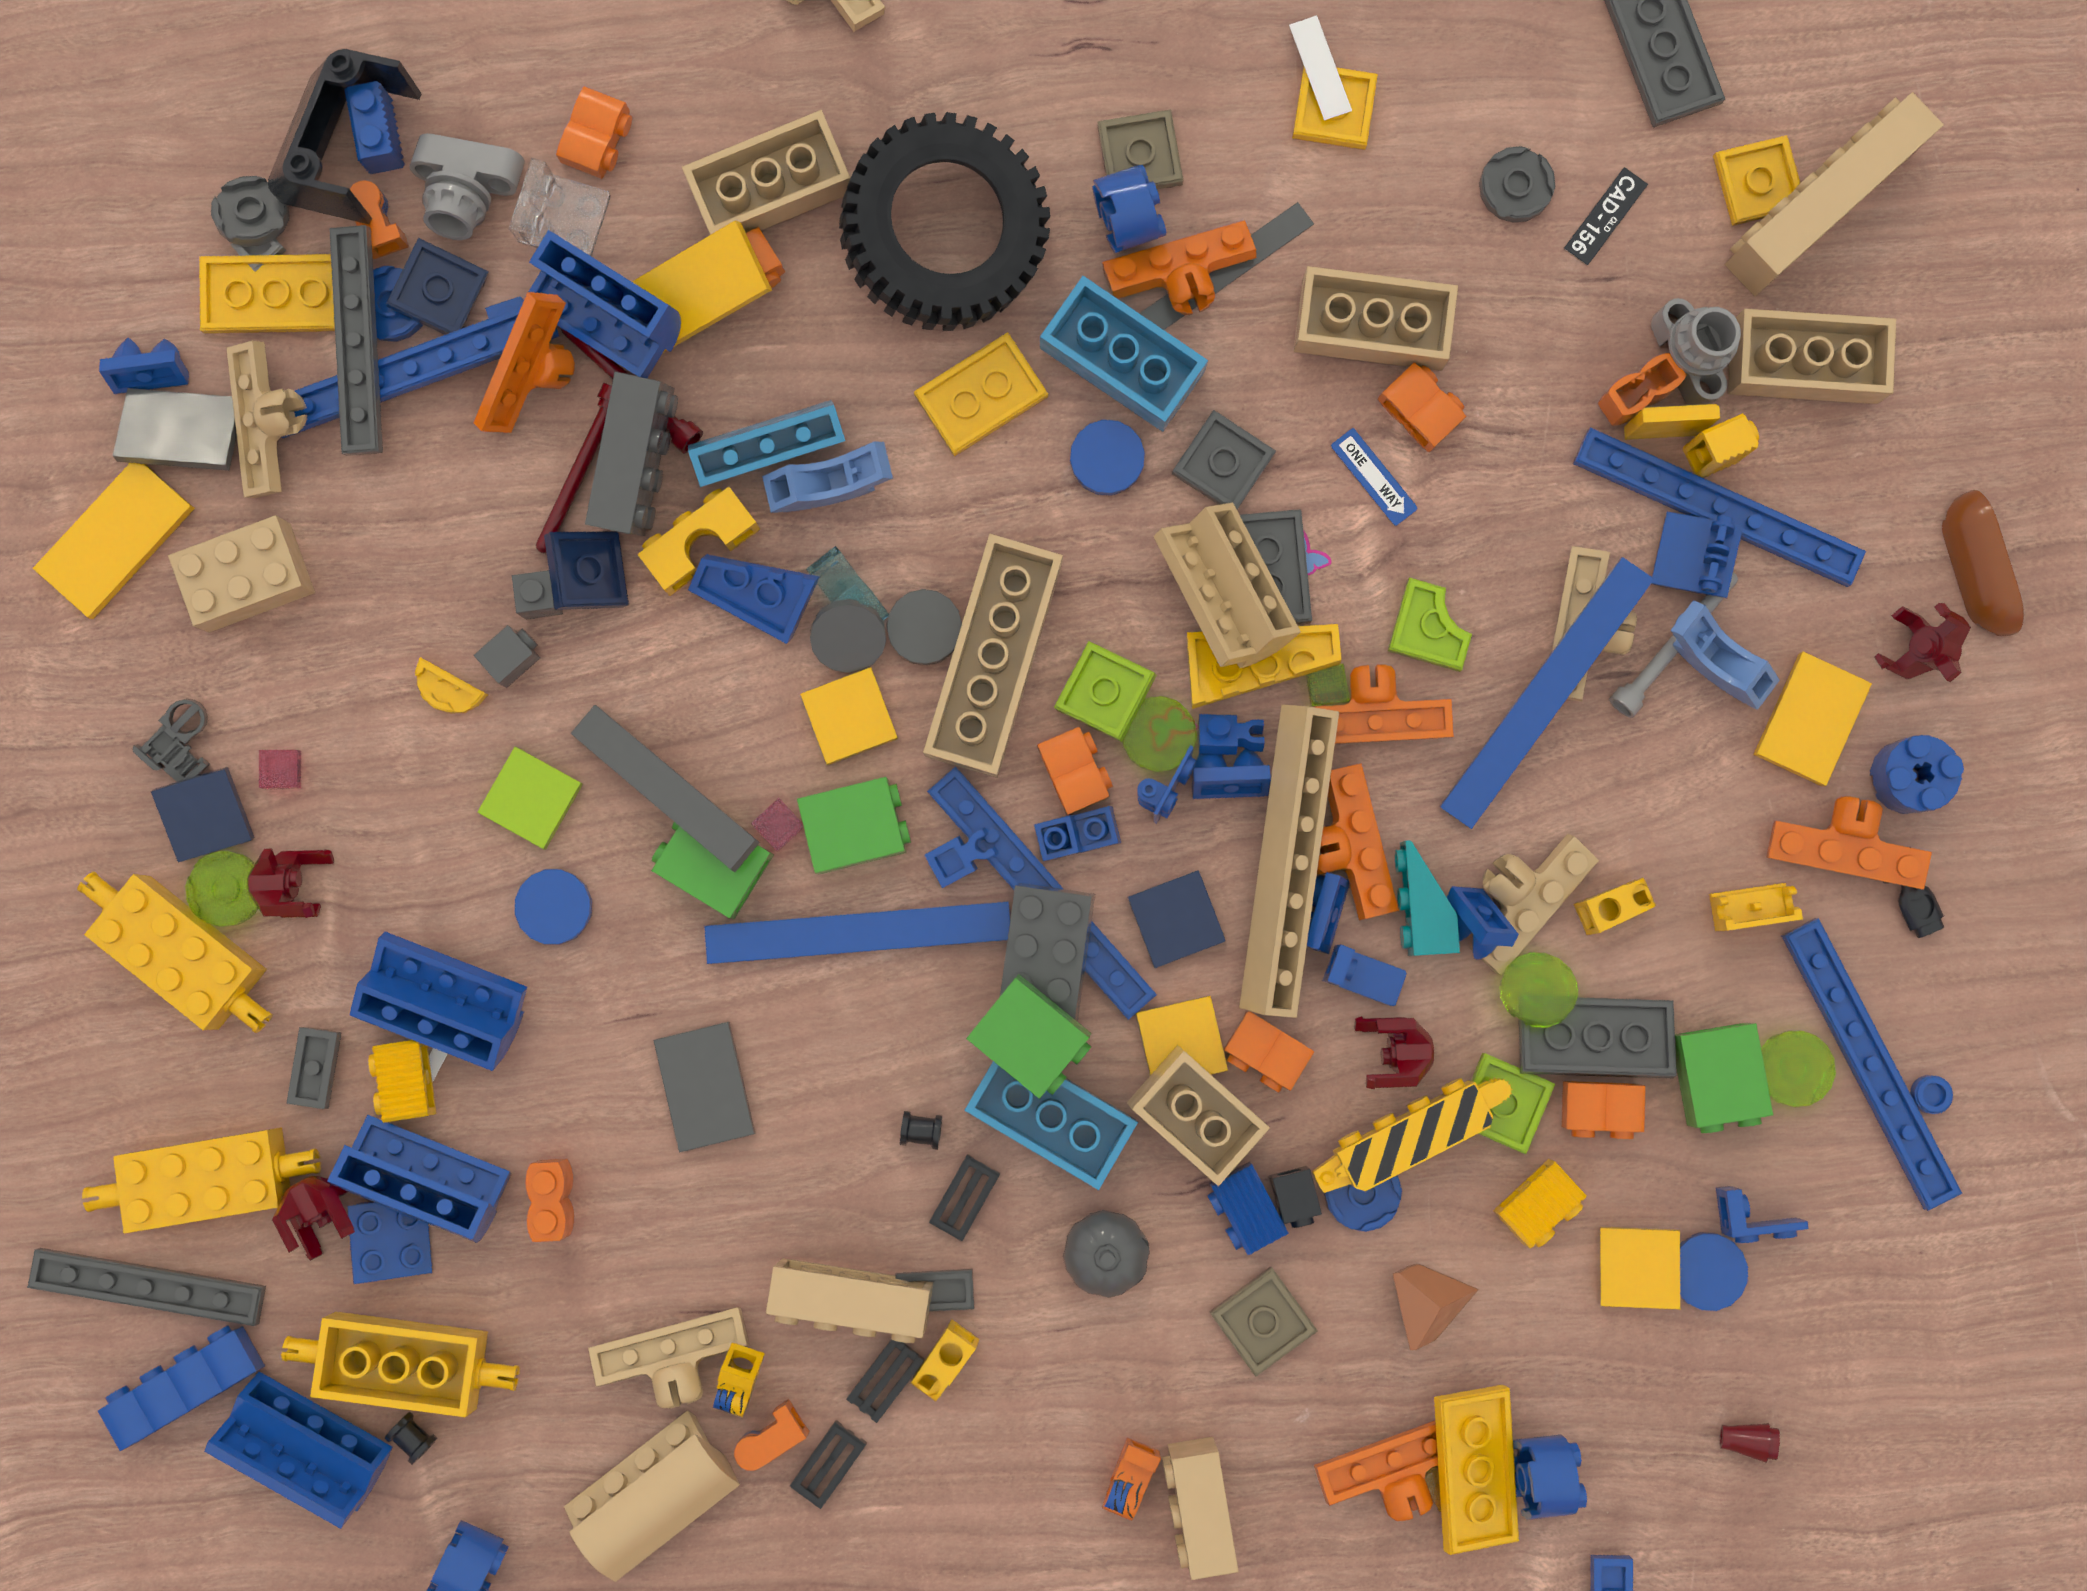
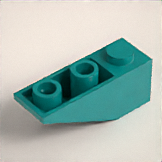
M1411 840L1400 842V850H1395L1394 858L1396 872H1402L1403 888H1398L1397 890L1398 907L1400 911L1405 910L1406 926L1400 927L1402 949H1408V956L1460 953L1457 913Z

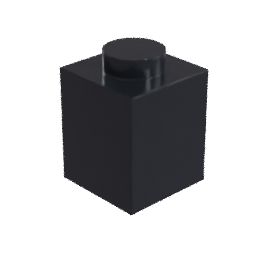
M1303 1166L1269 1175L1279 1216L1284 1224L1291 1223L1292 1228L1303 1227L1314 1223V1216L1322 1215L1310 1168Z

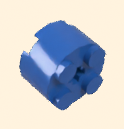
M1143 165L1134 166L1093 180L1095 185L1092 186L1099 219L1103 218L1107 230L1112 231L1111 234L1106 235V238L1114 253L1166 236L1167 232L1163 218L1160 214H1156L1154 206L1160 203L1159 194L1154 181L1149 182Z
M1919 735L1900 739L1884 746L1874 757L1870 776H1873V785L1877 792L1875 794L1876 798L1888 809L1901 814L1933 811L1949 803L1958 792L1964 766L1962 759L1943 740L1930 735ZM1913 768H1914V769L1917 771V773H1918V781L1915 780V779L1917 778V774H1916V772L1913 771Z
M1561 1434L1516 1439L1513 1441V1449H1517V1457H1514L1516 1497H1523L1526 1508L1521 1510V1514L1526 1520L1573 1515L1577 1513L1578 1508L1586 1507L1587 1493L1584 1485L1579 1483L1577 1467L1581 1466L1582 1461L1577 1443H1568L1567 1439Z
M461 1520L455 1532L462 1534V1536L455 1533L444 1552L427 1591H488L491 1583L485 1581L488 1573L496 1575L509 1546L502 1544L503 1538Z

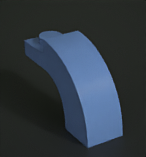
M874 441L847 454L826 461L799 465L789 464L762 476L770 511L771 513L812 509L850 500L875 491L874 486L893 479L885 443Z
M1693 600L1686 611L1678 617L1674 627L1671 629L1676 638V641L1673 643L1674 648L1693 668L1717 687L1754 709L1758 710L1780 681L1767 660L1747 651L1724 633L1704 604Z

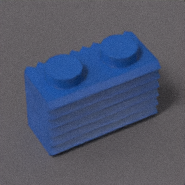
M377 81L346 87L344 90L357 158L360 164L364 166V169L369 174L403 168L405 165L402 160L404 156L401 154L402 148L399 146L401 144L398 139L400 135L397 132L399 128L396 126L397 121L394 118L396 114L393 111V100Z
M1250 1162L1233 1170L1219 1186L1213 1181L1209 1183L1213 1192L1208 1194L1207 1197L1218 1216L1222 1213H1225L1231 1227L1225 1230L1236 1250L1243 1247L1247 1255H1250L1289 1234Z

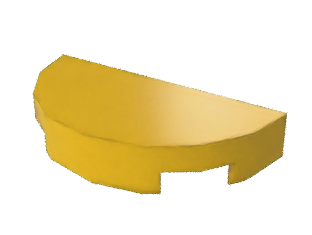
M421 657L419 658L415 670L417 686L422 698L433 708L450 714L466 713L478 707L488 696L483 691Z

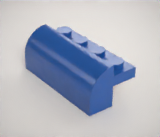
M550 230L547 231L529 261L530 264L540 269L541 272L528 292L558 295L566 303L557 324L559 327L636 376L648 378L664 350L666 349L671 352L677 341L681 328L679 312Z
M384 932L378 938L371 970L357 983L349 1015L493 1071L506 1055L518 1031L524 1014L521 1009L527 986L391 933Z
M367 1115L352 1148L344 1145L327 1182L360 1197L478 1243L487 1232L497 1213L495 1209L508 1183L511 1172L388 1122L383 1123L382 1120Z
M258 1372L239 1393L230 1417L207 1442L204 1452L341 1529L353 1512L358 1511L367 1499L381 1475L393 1447L267 1375Z

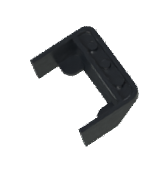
M340 49L330 54L315 70L307 83L268 178V188L279 202L370 225L372 217L349 188L318 181L323 169L321 161L346 102L344 90L346 87L377 81L384 87L387 93L420 100L422 93L400 61L349 49Z

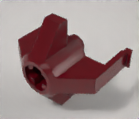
M1938 603L1934 606L1940 616L1946 619L1938 627L1931 626L1921 615L1902 606L1891 616L1893 619L1908 626L1914 634L1909 643V651L1896 662L1879 653L1874 658L1882 670L1886 668L1906 679L1937 670L1941 672L1947 681L1951 682L1962 673L1959 659L1962 654V645L1971 627L1964 617L1951 611L1945 603Z
M272 848L264 849L247 878L248 893L264 917L280 916L281 918L318 917L321 909L320 903L312 904L304 903V901H292L297 897L299 887L302 885L301 865L333 864L334 857L332 851L326 849L324 851H281L274 855Z
M1362 1016L1355 1018V1031L1388 1034L1387 1048H1381L1382 1065H1389L1396 1072V1074L1366 1075V1088L1417 1087L1434 1063V1044L1430 1034L1414 1018L1363 1019Z
M310 1176L290 1186L284 1193L272 1218L289 1253L299 1247L287 1224V1221L290 1220L310 1261L323 1254L320 1249L321 1245L311 1227L312 1225L317 1223L319 1228H322L333 1222L341 1239L355 1232L353 1224L339 1199L348 1191L331 1185L327 1182L328 1178L320 1176Z

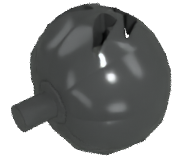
M1102 1210L1090 1213L1073 1225L1066 1238L1063 1259L1067 1272L1078 1288L1088 1294L1111 1298L1124 1294L1143 1279L1147 1272V1260L1150 1254L1149 1242L1136 1221L1121 1213Z

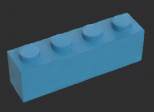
M832 400L690 444L688 445V453L699 485L703 487L846 440Z

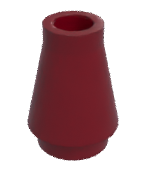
M1769 1423L1721 1426L1720 1449L1731 1450L1767 1463L1768 1459H1778L1780 1432L1778 1428H1771Z

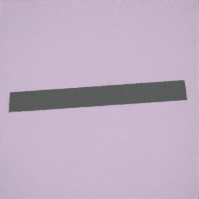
M1298 202L1251 235L1256 247L1257 258L1209 273L1215 294L1314 225ZM1168 294L1139 313L1163 330L1185 316L1174 310ZM1194 298L1188 300L1191 309H1195L1197 305Z

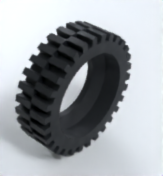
M950 112L945 113L942 121H936L935 113L924 114L920 123L916 122L915 117L904 120L901 129L898 130L894 125L886 130L882 140L877 137L870 144L867 153H863L853 171L842 200L841 208H843V211L839 218V229H843V234L840 238L842 250H848L845 261L849 270L852 268L856 269L857 275L854 280L859 288L867 285L871 290L867 297L874 304L879 299L887 305L884 312L891 317L897 311L904 315L903 323L912 326L915 320L922 321V329L933 330L937 324L943 325V331H953L959 324H962L963 329L973 327L978 320H982L984 323L993 318L998 311L1002 312L1017 298L1037 272V265L1042 261L1046 251L1043 245L1049 239L1050 228H1045L1046 222L1050 219V207H1042V203L1047 197L1045 186L1036 188L1035 182L1040 177L1036 166L1029 170L1025 168L1024 164L1029 158L1028 154L1022 148L1015 155L1010 150L1015 140L1008 134L1004 136L1001 142L994 138L993 134L997 129L996 126L987 123L982 131L975 128L978 118L967 115L963 124L956 123L957 113ZM949 162L975 171L989 183L999 200L1003 216L1000 241L994 253L983 264L972 270L955 274H945L929 270L911 259L896 238L891 219L892 202L896 190L909 174L928 164Z

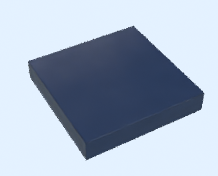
M418 238L386 306L440 333L449 334L464 327L488 277L489 271Z
M617 531L549 532L544 535L555 610L624 608L629 605L619 533Z
M228 767L162 786L151 791L178 863L242 844L255 838Z
M1199 870L1127 897L1154 968L1226 941Z

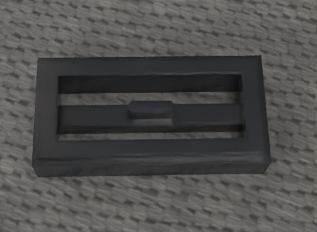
M967 1154L929 1223L963 1241L1000 1173ZM969 1166L976 1170L945 1223L940 1220V1217ZM982 1174L987 1175L989 1179L960 1230L954 1228L953 1226L980 1177Z
M891 1339L846 1400L851 1404L854 1403L859 1407L860 1411L868 1414L877 1423L924 1362V1358L905 1343ZM895 1347L899 1349L901 1353L865 1400L859 1396ZM906 1358L912 1359L911 1365L879 1407L875 1409L871 1406Z
M836 1420L789 1487L821 1509L865 1448L867 1442L862 1438L856 1437L854 1432L845 1429ZM838 1434L842 1439L806 1488L801 1483L834 1436ZM850 1443L854 1446V1449L820 1497L813 1492L847 1444Z

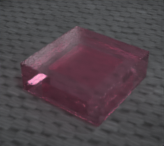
M259 750V788H301V751Z
M780 798L773 802L751 823L777 852L804 828L801 820Z

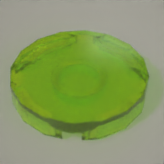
M1163 696L1146 698L1122 741L1123 748L1130 760L1142 769L1153 772L1171 771L1180 765L1189 746H1195L1197 738L1195 721L1189 711L1177 700Z
M232 851L212 852L199 859L193 866L195 868L192 870L191 875L188 876L185 884L186 900L192 912L206 923L218 927L239 925L252 918L258 908L248 893L247 878L255 863L246 855Z
M1530 952L1515 958L1507 966L1500 982V996L1507 1012L1514 1018L1517 1016L1520 1020L1524 1021V1024L1531 1027L1548 1028L1561 1023L1574 1009L1578 998V983L1571 968L1559 958L1547 953Z
M1801 1030L1784 1031L1770 1037L1762 1046L1761 1051L1769 1094L1775 1102L1791 1107L1810 1106L1823 1099L1832 1088L1836 1075L1835 1059L1828 1045L1816 1035Z

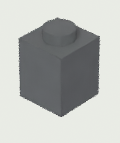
M549 570L512 575L515 608L518 615L526 620L563 615V610H555Z
M509 625L473 655L496 682L506 688L540 659L533 650L538 646L535 640L523 628L517 632Z

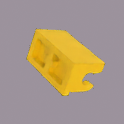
M1786 883L1709 894L1715 932L1803 920L1801 908L1794 907L1792 895L1797 894V889L1794 886H1786Z

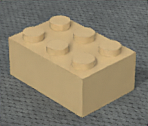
M277 515L168 555L193 626L209 633L315 593L291 524Z
M1178 1045L1127 1101V1104L1136 1114L1217 1186L1225 1180L1270 1129L1266 1123Z
M1207 1437L1167 1444L1169 1456L1162 1457L1167 1487L1168 1489L1175 1488L1176 1495H1170L1168 1498L1174 1529L1181 1528L1182 1534L1175 1535L1181 1569H1189L1191 1580L1237 1573L1238 1566L1220 1457L1214 1438Z

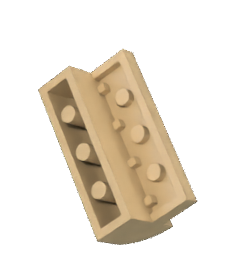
M1233 502L1205 507L1189 524L1161 528L1153 536L1220 667L1238 664L1239 668H1243L1257 663L1282 649L1301 632Z
M687 1410L564 1506L573 1526L569 1533L589 1563L601 1574L616 1582L740 1484L726 1456L710 1445L696 1416Z

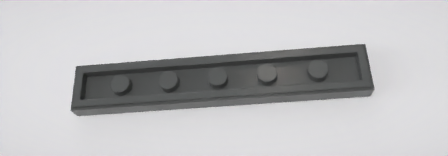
M367 225L329 228L341 452L346 456L383 453L371 228Z
M597 705L591 708L570 733L730 870L736 872L760 843Z
M38 1248L34 1251L27 1288L251 1326H256L260 1322L266 1290L264 1285L45 1248Z

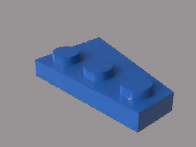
M706 554L701 558L688 590L787 644L794 636L820 576Z

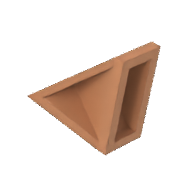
M1413 1264L1393 1273L1410 1350H1418L1435 1341L1479 1289L1420 1264Z

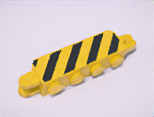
M1493 1077V1079L1477 1085L1474 1081L1468 1080L1463 1082L1462 1078L1455 1079L1441 1087L1443 1094L1431 1100L1425 1095L1407 1104L1408 1112L1396 1118L1393 1113H1390L1375 1120L1372 1123L1375 1129L1363 1135L1357 1130L1338 1140L1340 1146L1332 1150L1335 1155L1312 1171L1319 1188L1323 1193L1351 1185L1354 1188L1367 1191L1490 1128L1493 1120L1490 1109L1503 1103V1100L1507 1101V1098H1510L1512 1094L1511 1090L1513 1089L1508 1084L1509 1081Z

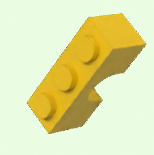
M730 487L723 491L721 488L714 490L703 499L704 505L693 513L687 511L673 521L672 525L674 527L664 535L660 533L655 534L643 543V550L637 555L669 596L689 583L694 577L697 569L691 561L690 550L697 539L707 535L715 536L721 539L731 552L760 530L756 521Z

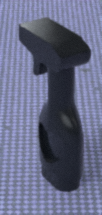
M1901 885L1898 903L1909 930H1914L1917 938H1922L1943 929L1944 925L1941 918L1944 915L1930 888L1925 886L1924 889Z

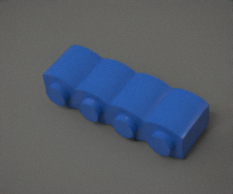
M228 1325L207 1337L210 1344L198 1351L194 1345L174 1356L173 1359L176 1364L164 1371L160 1365L140 1376L139 1379L142 1384L132 1391L126 1385L105 1397L108 1404L99 1409L98 1413L120 1452L265 1367L243 1326L232 1331Z

